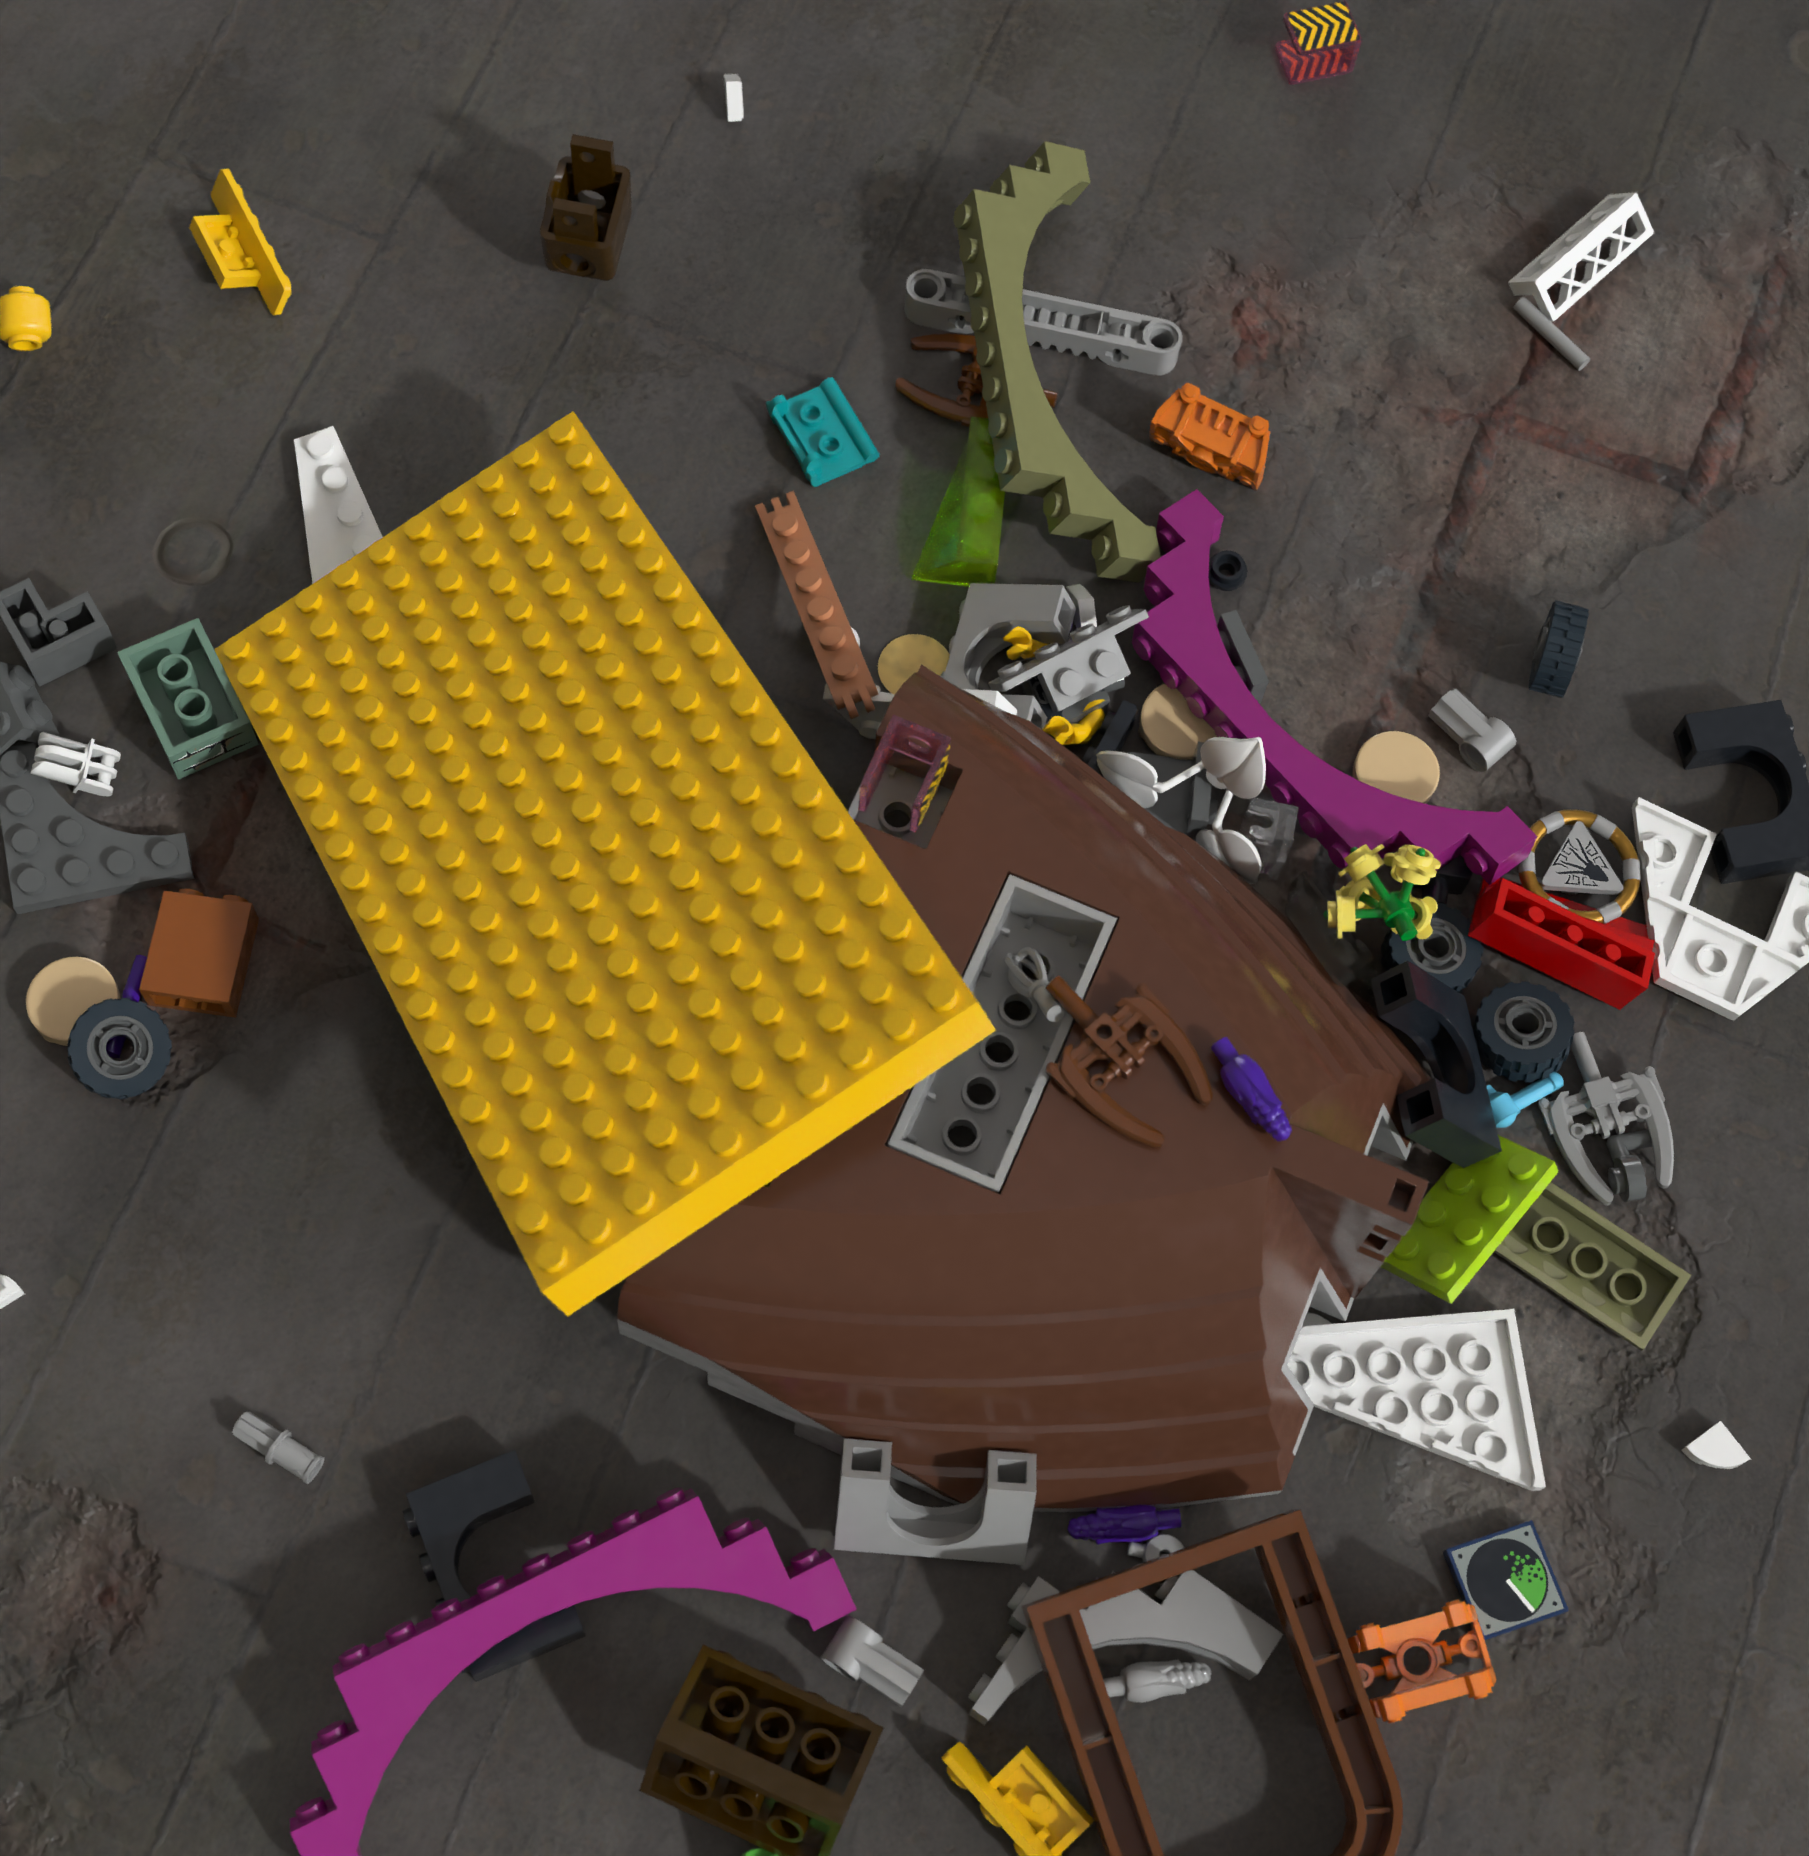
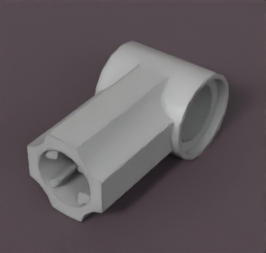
M1456 688L1448 691L1431 709L1428 715L1459 745V751L1463 760L1478 772L1487 771L1516 745L1515 735L1506 723L1496 717L1488 719Z
M846 1616L820 1658L846 1678L855 1682L859 1679L899 1707H902L924 1670L902 1654L882 1643V1637L867 1625L853 1617Z

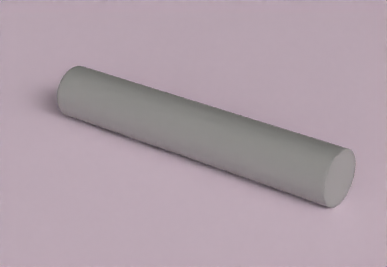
M1522 297L1517 301L1513 309L1573 366L1580 371L1589 363L1590 358L1526 297Z

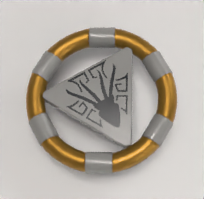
M1561 810L1537 820L1530 827L1536 834L1537 839L1528 858L1518 864V875L1523 888L1579 916L1603 924L1620 917L1631 906L1641 882L1640 861L1632 843L1617 825L1592 812ZM1574 825L1539 883L1535 875L1534 853L1539 841L1544 835L1563 826ZM1587 828L1609 840L1617 849L1622 859L1623 885ZM1544 890L1561 891L1568 895L1592 893L1618 896L1614 901L1596 910L1579 911L1570 909L1549 896Z

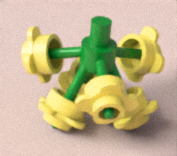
M1367 844L1360 848H1351V854L1344 858L1348 866L1340 871L1338 875L1342 877L1348 873L1352 881L1340 888V890H1336V901H1327V910L1324 911L1323 916L1328 921V928H1336L1337 938H1342V932H1355L1356 921L1362 918H1383L1386 926L1390 927L1395 934H1399L1402 941L1411 940L1415 936L1418 939H1427L1433 932L1430 923L1432 914L1438 909V904L1434 898L1429 896L1423 899L1413 897L1411 890L1415 884H1428L1430 878L1436 876L1437 871L1435 869L1440 868L1441 862L1434 858V855L1427 849L1415 845H1404L1398 849V852L1386 853L1384 860L1378 854L1379 851L1385 848L1383 844L1373 850H1370ZM1384 864L1391 866V876L1396 881L1402 883L1401 891L1389 893L1374 871Z

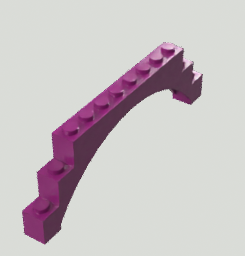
M1198 489L1159 513L1156 528L1157 541L1160 548L1166 554L1147 566L1143 590L1148 600L1156 607L1147 612L1149 616L1147 619L1134 625L1132 644L1135 652L1141 659L1148 660L1159 671L1167 687L1173 690L1177 689L1183 695L1191 712L1197 718H1203L1214 730L1216 737L1236 739L1262 738L1266 763L1264 784L1270 789L1276 803L1283 808L1287 807L1299 820L1302 830L1309 837L1316 838L1328 851L1331 861L1338 868L1345 869L1348 866L1344 858L1351 854V848L1353 847L1360 848L1367 844L1369 849L1373 850L1383 844L1385 848L1378 852L1383 859L1386 853L1398 852V849L1404 845H1415L1430 851L1434 858L1441 862L1439 869L1461 855L1467 867L1474 874L1481 875L1491 885L1528 858L1537 836L1508 806L1500 812L1468 811L1428 805L1392 795L1360 782L1332 767L1300 745L1282 729L1247 689L1229 658L1216 624L1209 586L1210 545L1219 540L1224 516Z
M678 1487L657 1497L655 1500L657 1505L642 1513H639L638 1509H633L617 1516L611 1521L613 1527L597 1535L593 1531H588L574 1537L566 1544L567 1550L551 1558L548 1553H544L528 1560L521 1566L523 1572L506 1580L501 1575L485 1581L476 1588L478 1594L462 1602H459L458 1598H453L437 1605L431 1610L432 1617L416 1625L411 1620L403 1622L385 1633V1640L369 1648L366 1643L346 1650L338 1657L340 1662L333 1665V1675L354 1721L348 1724L344 1720L331 1723L317 1733L318 1739L311 1742L312 1756L330 1792L331 1798L324 1801L323 1797L311 1799L295 1810L296 1816L289 1819L290 1834L300 1855L361 1856L359 1841L368 1809L386 1768L406 1734L431 1701L463 1669L492 1646L526 1625L577 1603L619 1592L652 1588H700L739 1594L776 1605L803 1617L804 1622L814 1632L857 1610L833 1556L824 1548L820 1551H817L816 1548H810L790 1559L791 1565L785 1568L766 1526L758 1518L750 1521V1518L737 1520L723 1529L725 1535L717 1538L699 1496L692 1488L683 1491L682 1487Z

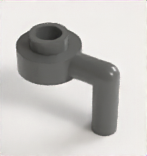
M1649 1130L1610 1136L1607 1139L1606 1146L1614 1163V1168H1609L1608 1170L1611 1191L1614 1195L1619 1194L1624 1202L1644 1199L1647 1192L1645 1172L1638 1156L1630 1155L1628 1151L1652 1147Z

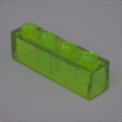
M971 417L967 442L913 572L912 580L960 586H969L970 583L995 584L1005 491H1000L998 473L994 468L995 455L992 437L988 432V418Z

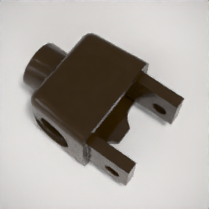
M573 134L570 143L571 156H565L560 159L555 176L550 181L546 195L545 211L540 227L544 263L549 270L554 272L609 281L616 274L632 213L630 171L625 166L615 164L613 141ZM582 191L596 192L604 199L590 198Z

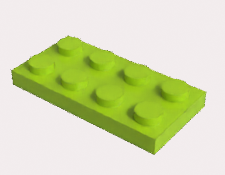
M1498 1135L1502 1149L1501 1152L1465 1168L1455 1163L1450 1165L1422 1199L1412 1227L1405 1236L1401 1237L1398 1245L1388 1257H1385L1384 1263L1380 1267L1452 1304L1557 1175L1558 1169L1555 1161Z

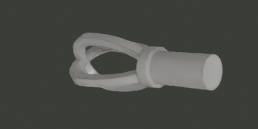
M1024 947L1017 954L1008 953L1004 960L1009 967L1008 979L1011 985L1020 994L1038 1004L1050 1022L1061 1020L1065 1014V1009L1045 989L1049 982L1047 981L1045 965L1037 950L1031 947ZM1029 955L1034 963L1024 957ZM1019 963L1029 968L1038 980L1033 983L1019 969Z

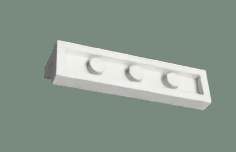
M1637 192L1609 194L1508 282L1514 296L1533 295L1541 313L1551 322H1554L1654 233ZM1632 216L1638 231L1631 238L1624 236L1627 219ZM1606 238L1612 241L1609 257L1603 260L1599 259L1601 243ZM1580 260L1587 262L1584 279L1581 282L1573 281L1576 264ZM1554 283L1561 284L1559 300L1553 305L1546 290Z

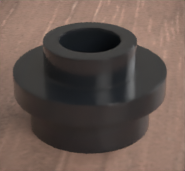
M1225 550L1213 555L1209 559V583L1213 587L1222 591H1233L1243 585L1247 577V566L1238 553ZM1228 570L1233 576L1223 575L1219 571Z

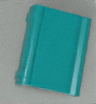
M833 377L825 379L820 386L788 400L784 395H777L772 400L766 401V408L771 420L778 427L800 464L804 476L813 487L854 471L867 463L874 462L880 456V453Z

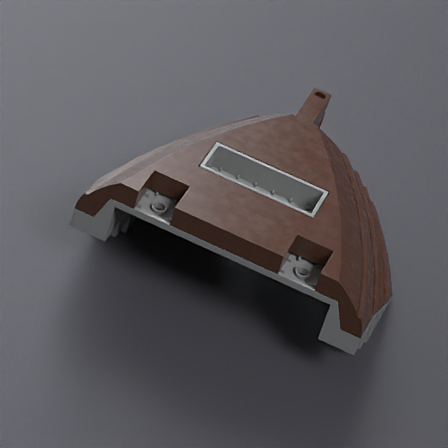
M921 664L918 672L912 674L896 692L876 732L874 754L891 719L889 744L861 804L860 785L848 813L968 986L996 1031L629 1275L621 1290L618 1303L617 1322L619 1333L707 1371L708 1385L795 1422L794 1435L842 1455L844 1438L892 1442L890 1477L954 1505L967 1503L981 1490L984 1482L988 1450L1037 1454L1036 1498L1033 1512L1097 1511V1508H1117L1133 1505H1152L1155 1508H1168L1279 1494L1283 1490L1314 1407L1313 1402L1287 1364L1309 1307L1346 1322L1354 1299L1384 1263L1385 1257H1388L1398 1245L1401 1237L1405 1236L1412 1227L1429 1181L1367 1155L1372 1146L1407 1160L1413 1140L1405 1136L1396 1096L1432 1078L1352 984L1296 926L1234 869L1188 835L1162 824L1124 792L1032 722L976 697ZM950 744L947 768L919 827L922 803ZM891 810H902L908 814L910 822L903 827H893L885 821L884 816ZM1024 947L1036 949L1048 969L1047 981L1050 983L1060 975L1098 1017L1104 1012L1108 1015L1116 1013L1119 1009L1114 1006L1124 997H1134L1137 985L1145 983L1148 989L1170 1011L1169 1016L1184 1032L1197 1052L1213 1093V1099L1210 1104L1201 1105L1196 1100L1180 1068L1159 1042L1157 1045L1149 1046L1145 1050V1054L1142 1056L1145 1062L1141 1067L1137 1068L1133 1064L1129 1067L1132 1070V1074L1127 1079H1124L1121 1075L1117 1079L1113 1078L1108 1082L1105 1092L1118 1105L1137 1119L1160 1131L1165 1139L1161 1148H1152L1132 1140L1095 1117L1076 1098L1072 1099L1045 1071L1049 1062L1057 1064L1062 1060L1063 1050L1067 1046L1072 1044L1073 1049H1075L1082 1042L1081 1036L1084 1029L1066 1010L1061 1020L1050 1022L1038 1004L1020 994L1008 979L1009 967L1004 960L1007 954H1017ZM1027 955V956L1024 957V958L1028 959L1029 961L1032 960L1029 955ZM1019 963L1018 967L1023 972V965ZM1011 1001H1020L1027 1005L1031 1015L1025 1020L1014 1021L1005 1014L1004 1007ZM1137 1023L1127 1032V1041L1130 1044L1134 1041L1138 1042L1144 1036L1146 1029L1140 1023ZM1227 1037L1239 1055H1248L1261 1067L1277 1098L1283 1103L1281 1108L1284 1110L1285 1116L1288 1118L1289 1125L1292 1128V1132L1286 1140L1276 1141L1259 1123L1254 1124L1245 1109L1226 1089L1220 1075L1223 1065L1211 1050V1046L1215 1042ZM993 1042H1002L1009 1046L1012 1051V1057L1006 1062H994L987 1056L985 1049ZM1096 1059L1086 1070L1091 1076L1102 1074L1109 1062ZM974 1084H985L993 1091L994 1099L985 1105L975 1104L968 1098V1088ZM955 1126H966L973 1131L976 1140L968 1147H957L949 1140L948 1132Z

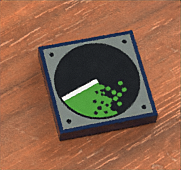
M1532 1520L1443 1551L1461 1600L1465 1601L1466 1605L1475 1606L1478 1622L1485 1641L1569 1611Z

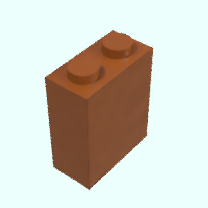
M180 889L178 892L164 891L139 988L147 1005L236 1018L259 922L253 904L249 903L245 898L235 895H224L220 899L206 897L203 893L193 889Z

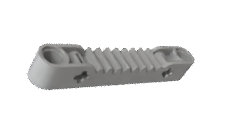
M921 269L912 273L906 281L904 312L907 318L921 326L958 334L974 333L971 328L969 298L964 295L965 277L931 269ZM1023 289L1024 326L1029 346H1032L1037 341L1040 342L1043 349H1048L1051 345H1055L1058 352L1061 353L1070 348L1075 356L1080 355L1084 351L1087 352L1090 359L1098 356L1100 360L1108 365L1151 375H1164L1174 369L1182 343V333L1175 323L1166 319ZM960 315L964 316L962 321L960 320ZM1122 324H1125V329H1121ZM1116 349H1120L1119 354H1116Z

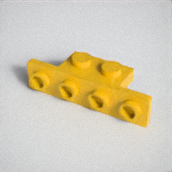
M220 169L211 192V198L220 215L193 216L189 229L220 289L257 286L271 314L281 315L291 295L290 280L284 275L275 258L273 247L268 244L263 235L256 215L252 214L243 196L241 186L236 183L229 169Z
M958 1742L942 1756V1760L947 1765L946 1769L950 1778L960 1788L968 1789L981 1803L980 1809L985 1818L994 1826L1002 1827L1015 1841L1014 1848L1019 1856H1063L1061 1853L1094 1822V1819L1028 1746L1024 1747L995 1777L991 1776L962 1742Z

